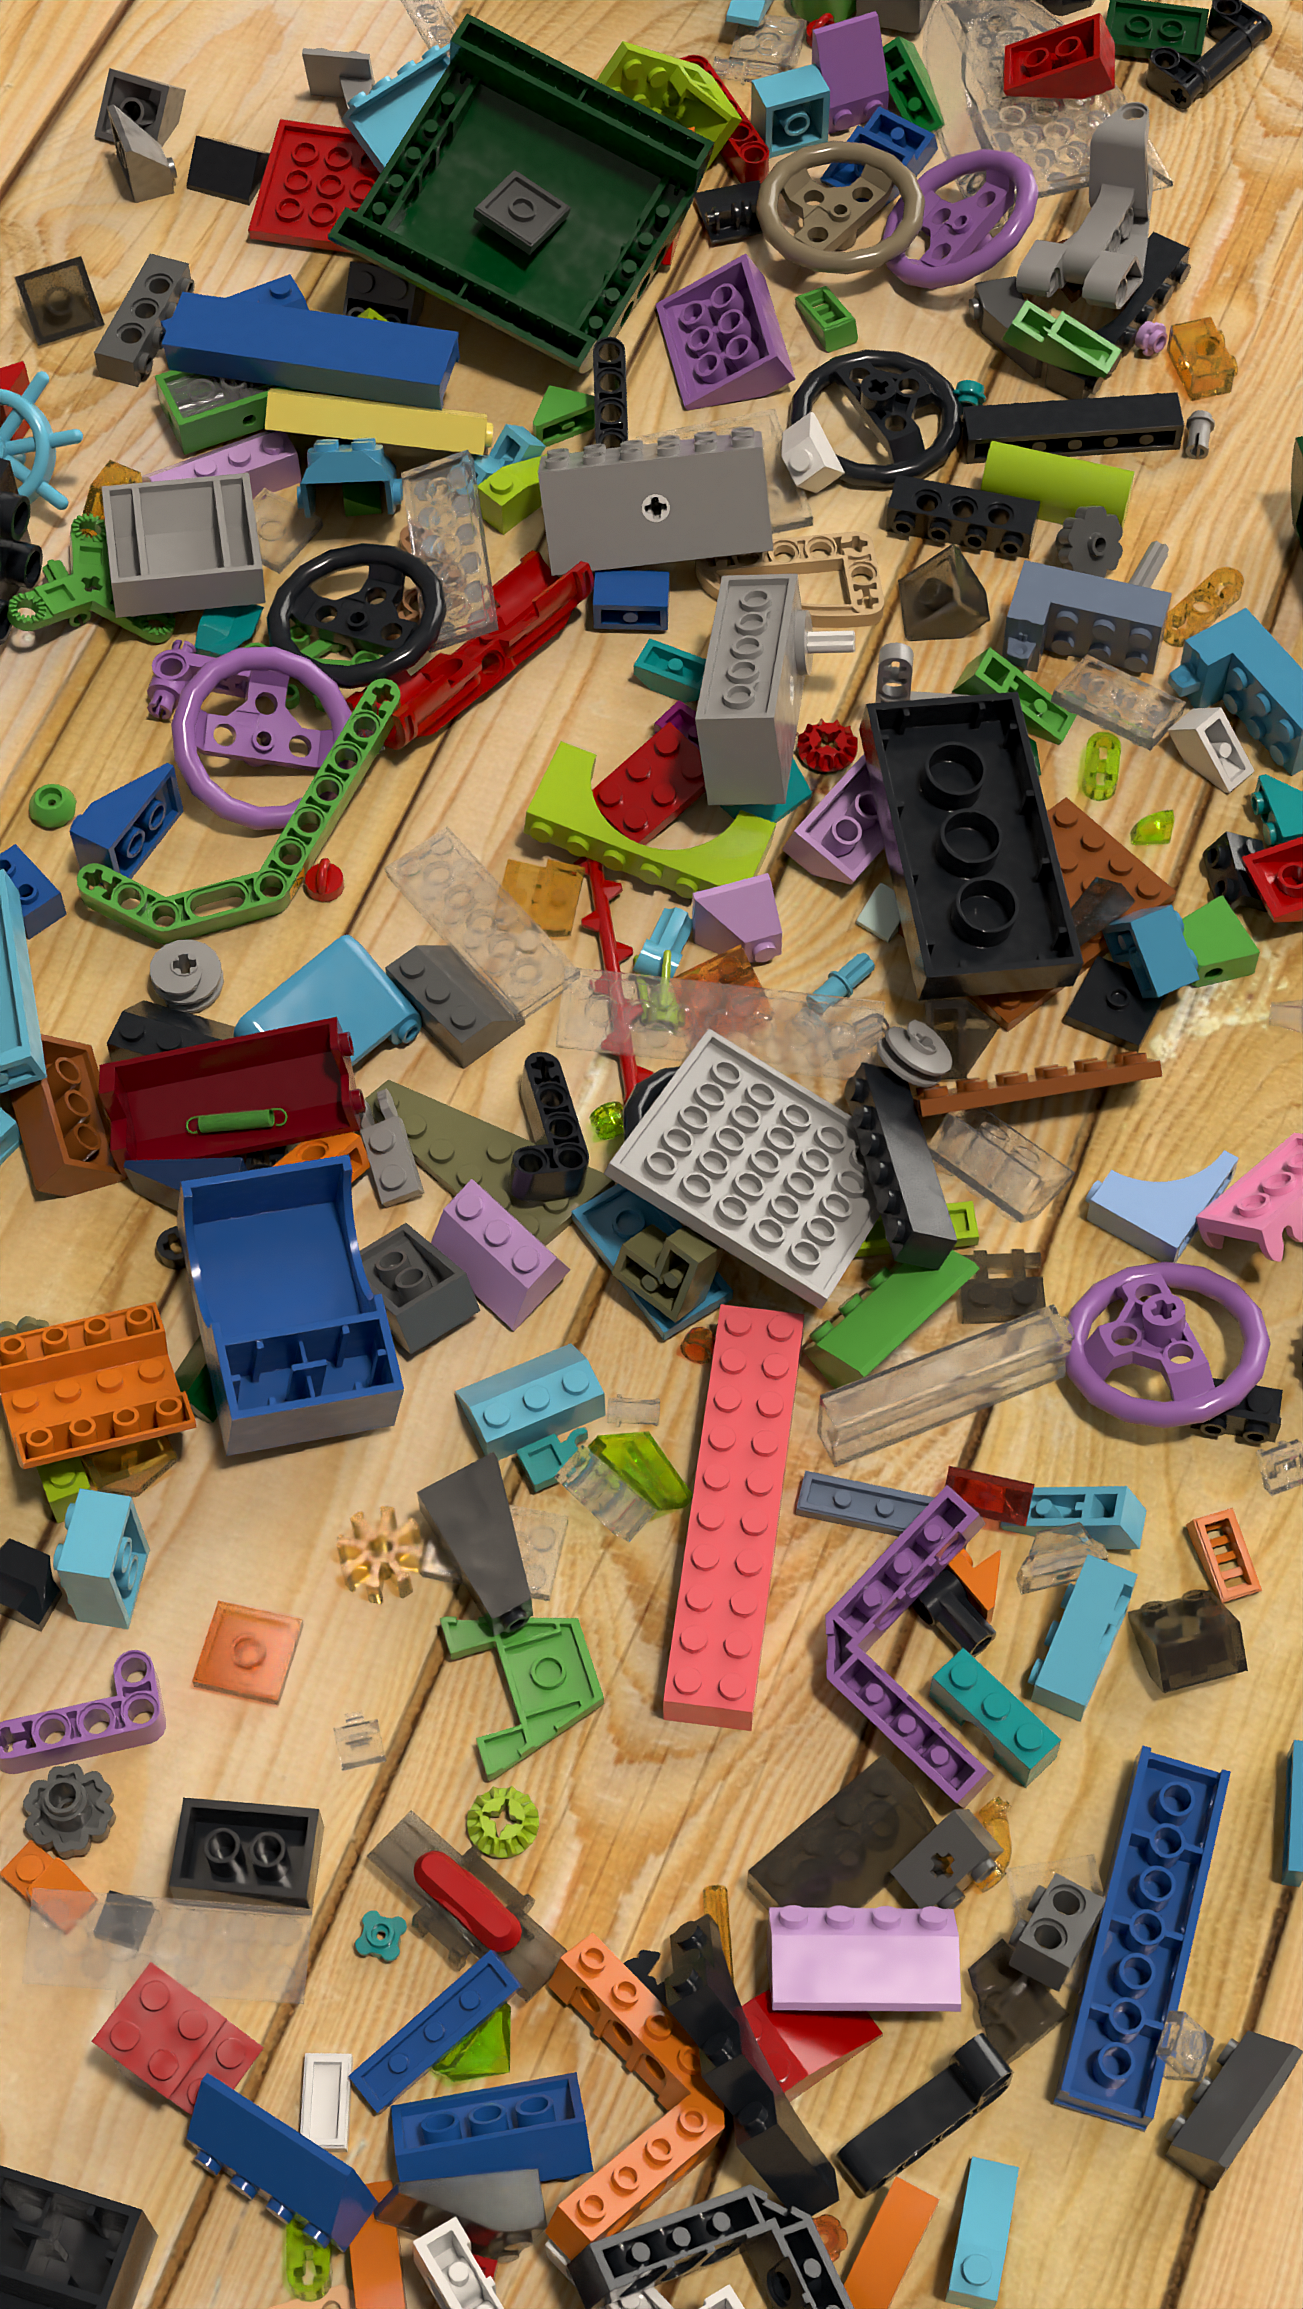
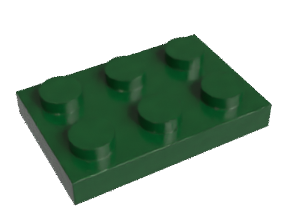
M1110 0L1106 26L1115 42V55L1150 59L1151 52L1154 49L1165 46L1175 49L1180 55L1195 63L1202 56L1209 9L1143 0Z

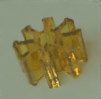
M389 1506L380 1507L379 1529L374 1531L366 1522L364 1513L362 1511L357 1512L350 1518L355 1539L344 1538V1535L340 1534L336 1543L345 1585L351 1592H355L356 1587L366 1580L365 1585L370 1603L382 1604L384 1602L382 1590L384 1580L388 1579L397 1587L400 1598L407 1597L413 1592L409 1571H416L420 1575H424L427 1566L419 1525L410 1517L406 1524L397 1529L395 1509Z

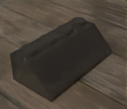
M882 1754L748 1870L747 1888L768 1911L769 1907H785L789 1905H797L803 1908H830L833 1906L863 1908L895 1879L890 1871L937 1824L914 1786Z

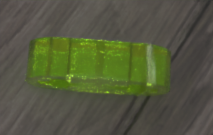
M1097 732L1087 742L1082 788L1085 795L1092 800L1105 801L1110 799L1116 792L1121 742L1112 733ZM1099 748L1107 749L1106 759H1099ZM1097 773L1104 774V785L1097 784Z
M292 2218L290 2223L286 2225V2274L291 2292L296 2298L305 2302L317 2301L327 2295L332 2286V2244L329 2243L325 2249L319 2247L314 2242L313 2245L306 2246L302 2233L305 2226ZM307 2260H313L317 2273L313 2278V2284L304 2285L302 2279L306 2274Z

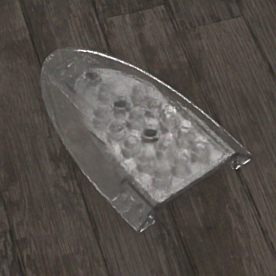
M934 0L924 27L922 61L928 71L945 122V126L937 130L936 133L946 160L955 155L981 149L1012 152L1032 168L1039 190L1038 198L1089 187L1090 142L1096 128L1103 121L1129 102L1116 83L1115 89L1085 99L1006 96L1004 93L1005 46L1065 24L1035 0ZM1148 135L1147 155L1148 163L1153 169V191L1173 187V181ZM986 171L964 175L955 180L964 199L974 196L986 183ZM1015 187V194H1014V204H1015V202H1016V197H1017L1016 187ZM1014 204L992 229L1005 225L1014 211Z

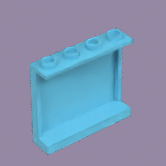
M450 43L441 49L438 45L433 46L422 55L421 58L423 60L416 64L414 60L409 61L397 71V77L392 80L389 75L382 78L372 87L373 92L366 95L362 91L347 103L350 108L341 119L380 174L450 64V58L447 56L450 53Z

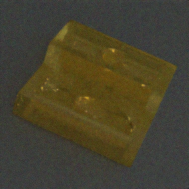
M508 859L492 931L530 937L571 936L585 867L550 859L547 860L546 867Z

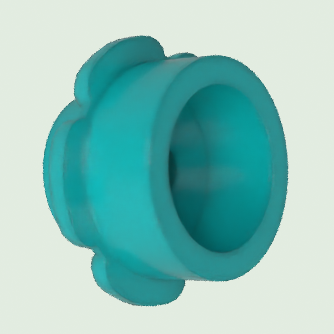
M959 381L956 389L953 390V393L958 396L962 407L983 405L986 402L985 388L976 381Z

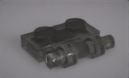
M1021 1248L1011 1249L1010 1253L987 1254V1250H973L972 1255H963L975 1262L980 1269L974 1274V1279H969L959 1288L962 1324L1038 1322L1046 1320L1047 1311L1043 1277H1026L1025 1269L1041 1268L1040 1252H1024V1249ZM988 1270H1011V1278L989 1279Z

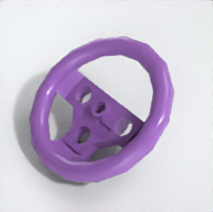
M981 149L955 155L926 171L918 179V183L926 201L921 230L927 236H930V248L919 260L907 258L904 252L887 262V268L905 284L929 289L962 284L993 268L1018 245L1033 221L1039 190L1032 168L1012 152ZM986 171V183L974 196L950 203L941 199L935 193L939 188L961 176ZM1016 187L1017 197L1014 211L1002 230L992 238L989 231L1014 204ZM900 197L887 218L882 240L891 236L902 221L904 209L902 197Z
M277 647L237 648L205 663L182 689L171 723L175 762L191 793L220 818L254 830L282 829L287 825L302 798L285 806L258 807L232 798L210 779L197 752L203 755L243 760L246 764L253 767L269 764L309 771L319 770L352 712L337 683L311 660ZM242 671H250L244 704L228 716L209 714L201 710L203 701L221 681ZM290 677L299 680L319 698L331 721L332 729L320 731L302 728L285 707ZM260 696L270 698L274 703V713L269 715L260 713L255 706L256 698ZM220 727L228 729L233 735V743L229 746L218 744L214 739V730ZM257 737L261 739V745L258 744ZM300 739L304 741L308 747L307 756H294L289 749L290 740ZM343 760L337 766L342 769H351L354 762ZM327 791L321 793L319 798L331 801L338 795Z
M1166 1261L1127 1267L1093 1284L1070 1309L1060 1342L1068 1378L1090 1404L1124 1422L1158 1428L1204 1423L1239 1405L1262 1378L1271 1344L1261 1309L1237 1283L1205 1267ZM1168 1287L1197 1291L1221 1303L1239 1323L1244 1341L1240 1362L1221 1385L1217 1387L1214 1385L1209 1362L1186 1321L1183 1301L1173 1295ZM1143 1296H1151L1145 1302L1139 1300ZM1122 1298L1125 1306L1117 1320L1098 1326L1088 1339L1092 1323L1109 1304ZM1121 1338H1129L1135 1341L1126 1346L1115 1343L1116 1340ZM1177 1356H1185L1191 1359L1183 1364L1171 1361L1172 1358ZM1134 1363L1161 1372L1169 1387L1172 1401L1161 1402L1131 1397L1108 1385L1104 1380L1113 1369Z

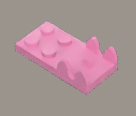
M1294 1132L1196 1216L1200 1234L1206 1245L1211 1248L1221 1249L1223 1248L1224 1236L1257 1242L1267 1259L1280 1262L1284 1250L1282 1239L1284 1228H1286L1287 1235L1294 1241L1303 1242V1134Z

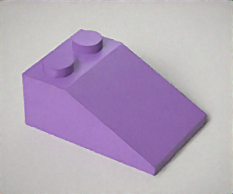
M876 11L814 29L812 64H816L830 89L828 134L867 123L878 106L888 110L889 87L879 17Z

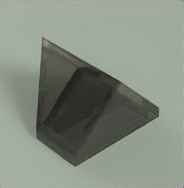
M965 998L924 1000L922 1023L934 1030L943 1040L952 1058L951 1069L945 1075H942L941 1080L966 1079L968 1073L1000 1026Z

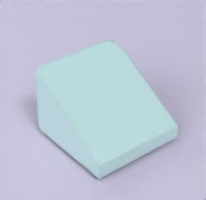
M880 883L857 918L856 924L889 943L898 932L901 920L894 890Z

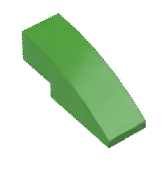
M1028 300L1025 301L1001 339L1018 350L1048 364L1076 373L1102 378L1106 377L1122 351L1063 311L1056 319Z

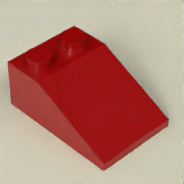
M1101 13L1005 46L1004 93L1006 96L1085 99L1115 89V42Z
M1303 837L1241 857V863L1273 923L1303 921Z
M770 1989L742 2006L758 2045L789 2102L883 2036L882 2031L867 2011L772 2010Z

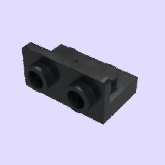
M1213 1378L1215 1387L1221 1385L1225 1381L1222 1379ZM1255 1385L1239 1405L1204 1423L1190 1424V1428L1199 1429L1211 1436L1228 1434L1243 1437L1252 1443H1265L1267 1441L1275 1443L1281 1427L1282 1418L1280 1417L1283 1390Z

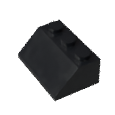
M143 1000L122 1011L107 1041V1047L111 1061L115 1062L234 1038L235 1026Z

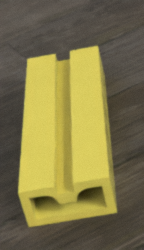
M274 388L268 391L266 430L350 440L355 438H375L376 443L484 455V447L492 446L493 423L487 422V415L484 413L451 409L436 410L375 400Z

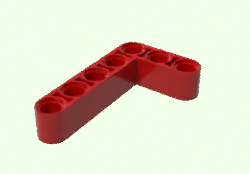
M688 55L679 58L697 64L712 75L742 118V121L719 153L740 183L759 180L761 184L769 174V149L705 57Z

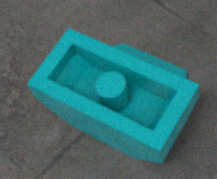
M251 604L248 606L205 609L198 625L195 642L196 654L217 658L239 648L240 644L252 637L264 607Z
M649 638L633 665L634 675L652 691L684 703L698 701L706 659Z

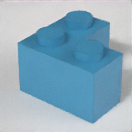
M1172 905L1140 909L1100 926L1113 962L1129 961L1142 998L1160 997L1200 980L1197 973V958L1194 952L1188 948L1183 936V920L1179 913L1173 909Z

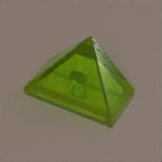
M506 2002L436 2064L430 2072L452 2082L510 2073L511 2006Z

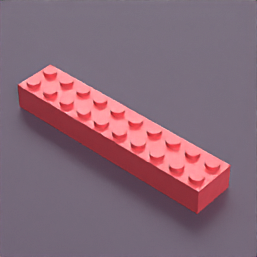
M720 1304L663 1698L664 1720L752 1731L803 1341L804 1314Z

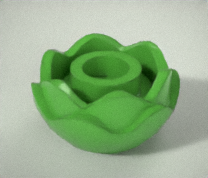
M47 784L38 788L33 793L29 801V813L31 818L43 827H63L74 817L77 800L68 788L59 784Z

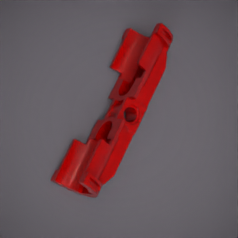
M531 550L520 559L521 563L487 590L497 607L467 630L472 636L470 640L451 655L440 652L412 676L406 670L389 679L397 684L400 689L401 707L391 715L395 725L383 745L399 750L414 738L436 733L563 629L574 607L593 592L594 577L589 563L580 561L559 578L557 575H551V569L543 560L540 552ZM367 687L361 692L356 691L346 699L352 713ZM377 703V715H378V716H379V708H380V706L382 705V704H380V703ZM365 729L371 736L374 734L373 731Z

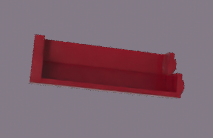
M333 1017L99 1065L98 1094L111 1120L110 1152L122 1177H128L124 1169V1163L127 1160L225 1158L360 1131V1113H365L366 1107L362 1090L356 1088L350 1056H354L350 1032H343L338 1018ZM272 1108H281L287 1114V1121L282 1126H276V1124L284 1122L285 1114L281 1110H273L275 1118L273 1127L202 1133L199 1130L198 1118H194L189 1121L188 1129L198 1133L193 1134L186 1129L188 1119L200 1115L271 1110Z

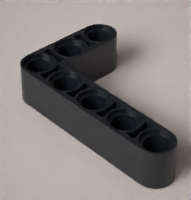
M604 337L598 340L593 348L596 444H605L606 449L621 447V442L628 441L626 354L621 340L615 337ZM653 497L655 502H659L658 497Z

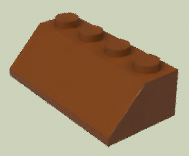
M41 1034L47 1078L9 1090L36 1191L71 1197L127 1180L128 1177H122L110 1152L111 1120L98 1094L99 1069L92 1046Z

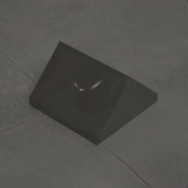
M82 256L14 277L22 313L37 346L105 325Z

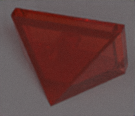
M949 1466L945 1486L948 1485L981 1517L1026 1527L1035 1484Z

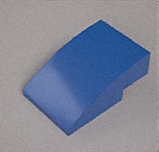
M878 106L864 128L858 125L847 140V142L866 143L893 154L916 177L938 150L935 134ZM831 163L820 180L829 187L850 186L861 176L864 166ZM895 185L885 206L900 194ZM858 198V199H856V201H858V202H867V201H869V200L866 199V198Z

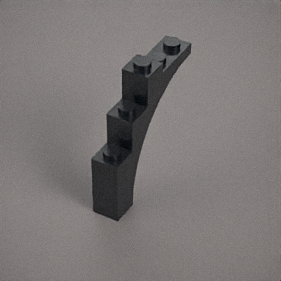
M709 1913L695 1921L684 1923L675 1933L670 1935L673 1973L665 1978L667 2008L698 2045L702 2078L733 2115L737 2148L787 2209L794 2206L813 2216L840 2201L835 2168L817 2146L794 2111L758 2045L730 1976L722 1948L719 1926Z

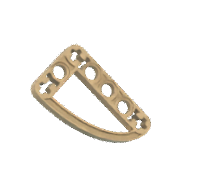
M853 531L773 539V551L695 559L697 580L706 593L716 601L718 600L722 576L800 575L842 570L848 604L801 603L802 610H809L812 627L849 628L872 626L880 622L883 617L884 596L874 544L871 537L863 532ZM853 548H858L860 552H855ZM815 549H824L830 555L826 558H816L811 555V552ZM837 549H840V555H837ZM787 552L794 558L788 562H781L775 558V555ZM743 556H752L757 559V562L747 566L741 564L738 560ZM727 559H731V566H728ZM708 562H714L715 566L709 567ZM861 573L869 575L872 580L868 583H857L852 577ZM869 596L868 602L871 610H866L865 606L862 605L863 597Z

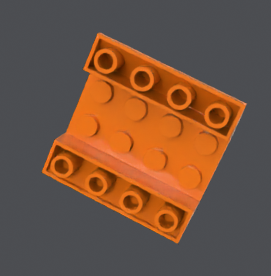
M156 1302L0 1338V1399L19 1467L22 1469L197 1428L186 1391H180L168 1356L166 1333Z

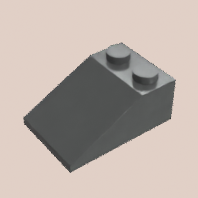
M404 1223L360 1250L364 1271L371 1291L374 1295L382 1294L391 1335L410 1354L428 1346L439 1336L454 1327L460 1326L468 1318L481 1311L466 1272L409 1224Z

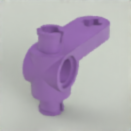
M175 640L172 650L159 653L152 662L153 677L147 689V694L151 699L147 707L149 713L159 718L161 711L164 710L162 719L170 718L172 709L177 707L182 689L205 663L215 658L195 654V646L188 641H184V645L180 649L182 640ZM242 671L221 681L212 692L245 698L250 671Z

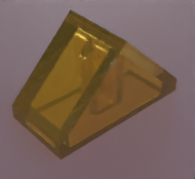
M167 1435L80 1456L97 1491L130 1497H138L178 1462V1456Z

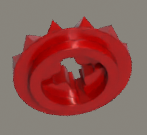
M821 718L816 725L807 724L805 731L799 734L797 750L801 760L810 768L821 772H835L846 768L856 758L858 737L853 735L851 726H841L838 719L834 723H825ZM824 739L826 742L834 740V748L829 745L821 747V740Z

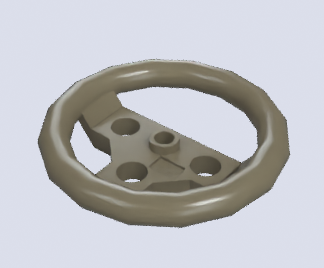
M830 141L803 147L777 162L760 184L755 213L765 240L785 259L815 272L848 275L879 268L904 253L922 229L926 201L916 175L893 154L866 143ZM831 163L864 166L861 176L850 186L824 188L813 181L807 171L809 168ZM895 185L904 202L902 221L892 235L873 247L851 252H836L847 250L855 244L857 230L885 206ZM780 193L790 211L803 220V228L794 236L782 226L777 212ZM858 198H866V199H868L869 201H867V202H858V201H856V199H858ZM817 201L821 204L809 205L807 204V202ZM822 238L823 241L813 242L811 239Z

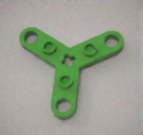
M86 514L78 515L71 525V575L37 586L30 592L18 593V596L14 595L8 605L7 617L9 622L14 627L23 631L37 630L91 610L150 642L161 643L172 637L176 623L173 613L116 618L105 521L103 519L100 520L99 516L93 517V514H89V516ZM91 529L94 530L97 533L96 537L92 536V538H90V536L88 535L87 538L86 534L82 535V531L80 530ZM95 586L97 590L93 589L91 592H88L85 588ZM29 608L36 614L35 616L31 615V618L27 615L26 618L24 614L21 616L18 609ZM159 620L165 626L162 629L158 627V630H156V627L152 628L151 624L148 626L149 623L147 621Z

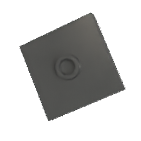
M514 170L474 209L473 218L530 255L569 216L571 207Z

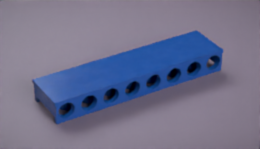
M182 292L161 344L165 351L169 370L442 410L443 396L454 364L460 359L459 332L188 292Z
M1142 1746L1136 1756L1102 1896L1106 1900L1096 1921L1053 2104L1143 2132L1146 2131L1147 2126L1154 2119L1231 1774L1230 1771L1222 1769L1219 1773L1152 1753L1151 1748L1147 1746Z

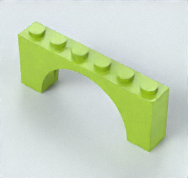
M562 741L526 811L523 833L530 835L533 839L542 843H551L566 849L575 856L590 858L603 863L611 870H621L639 877L645 883L660 885L689 899L692 898V893L758 876L771 846L776 828V823L740 810L736 819L723 833L699 846L666 850L639 844L614 829L603 817L596 805L591 780L594 774L597 755Z

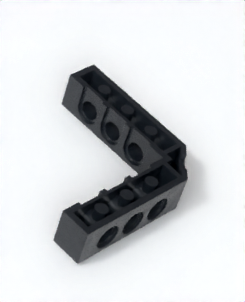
M751 2184L590 2243L567 2265L585 2309L600 2308L746 2251L753 2262L774 2309H854L811 2215L794 2206L787 2209L767 2199L768 2193Z

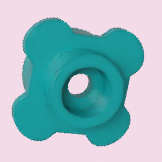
M377 1911L367 1912L362 1918L364 1924L362 1936L355 1942L356 1950L363 1956L370 1954L375 1958L384 1959L388 1962L397 1959L400 1955L401 1935L407 1930L405 1920L399 1916L392 1919L382 1917ZM380 1932L386 1935L382 1940L377 1938V1934Z

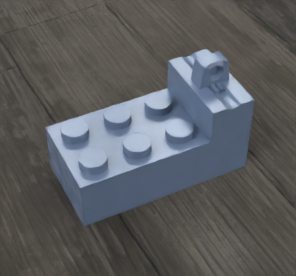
M1024 560L1006 618L1002 657L1014 666L1037 672L1043 651L1047 650L1060 655L1074 656L1099 664H1109L1134 672H1144L1153 675L1163 642L1172 593Z

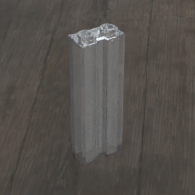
M1052 1304L823 1393L819 1399L817 1433L834 1467H837L1061 1379L1066 1374L1065 1365L1067 1360L1065 1356L1070 1354L1072 1341L1075 1339L1073 1327L1066 1316L1061 1317L1055 1305Z

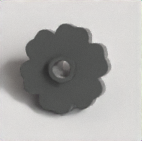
M1102 506L1079 507L1076 510L1075 518H1066L1063 528L1058 532L1055 540L1056 549L1059 553L1058 557L1063 564V569L1105 578L1107 570H1115L1123 553V548L1118 542L1123 535V529L1119 524L1117 516L1107 514Z
M73 1763L65 1767L55 1766L49 1771L48 1781H34L30 1786L29 1794L23 1800V1806L29 1815L25 1821V1829L28 1835L43 1850L55 1847L58 1855L62 1858L85 1855L90 1851L92 1841H104L108 1838L110 1828L116 1821V1815L110 1806L114 1800L113 1791L98 1771H91L84 1775L83 1770L78 1764Z

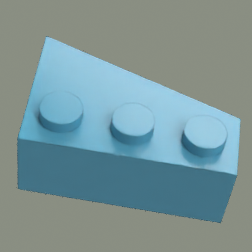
M1087 1555L1076 1584L1069 1583L1060 1607L1065 1609L1061 1621L1053 1620L1044 1645L1050 1648L1045 1661L1037 1658L1029 1676L1028 1683L1034 1685L1032 1702L1081 1722L1128 1610L1138 1574L1092 1555Z

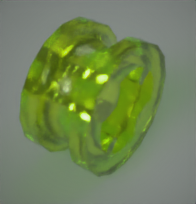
M620 1102L605 1103L591 1113L589 1117L590 1123L596 1127V1134L600 1139H612L623 1133L622 1110L624 1107Z

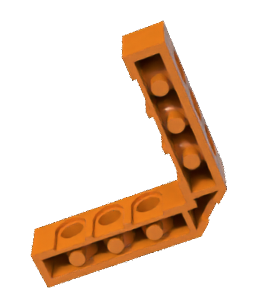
M593 1932L560 1957L548 1986L566 2005L571 2003L594 2027L593 2033L599 2039L603 2037L627 2062L625 2067L631 2073L635 2070L659 2095L658 2101L669 2112L557 2205L545 2233L571 2261L588 2244L624 2230L710 2156L725 2128L724 2104L702 2078L698 2045L673 2014Z

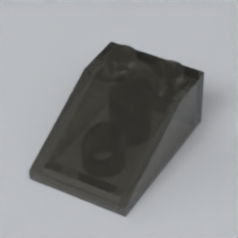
M538 2168L398 2182L373 2209L375 2220L418 2237L425 2235L456 2216L471 2241V2253L490 2257V2259L498 2260V2263L518 2259L520 2257L519 2253L525 2248L532 2246L533 2240L547 2228Z

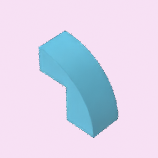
M505 424L490 454L462 453L446 483L468 503L476 504L477 485L503 466L541 456L546 446L523 426Z

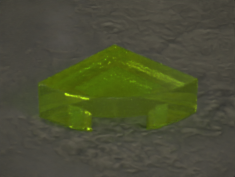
M1173 810L1156 812L1138 821L1130 832L1131 844H1169L1175 822Z

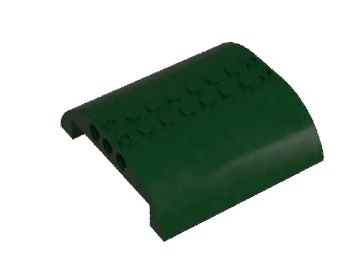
M467 13L450 40V64L357 212L345 207L328 234V240L580 373H585L593 368V348L595 343L604 337H617L668 252L697 193L715 142ZM514 170L571 207L569 216L530 255L473 218L474 209Z

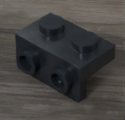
M1226 831L1203 852L1213 897L1215 899L1223 895L1232 910L1241 905L1267 912L1241 863V857L1264 850L1262 840Z

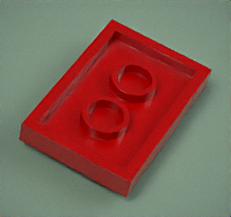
M669 721L592 789L594 800L603 817L625 837L639 844L646 845L706 792L700 750Z

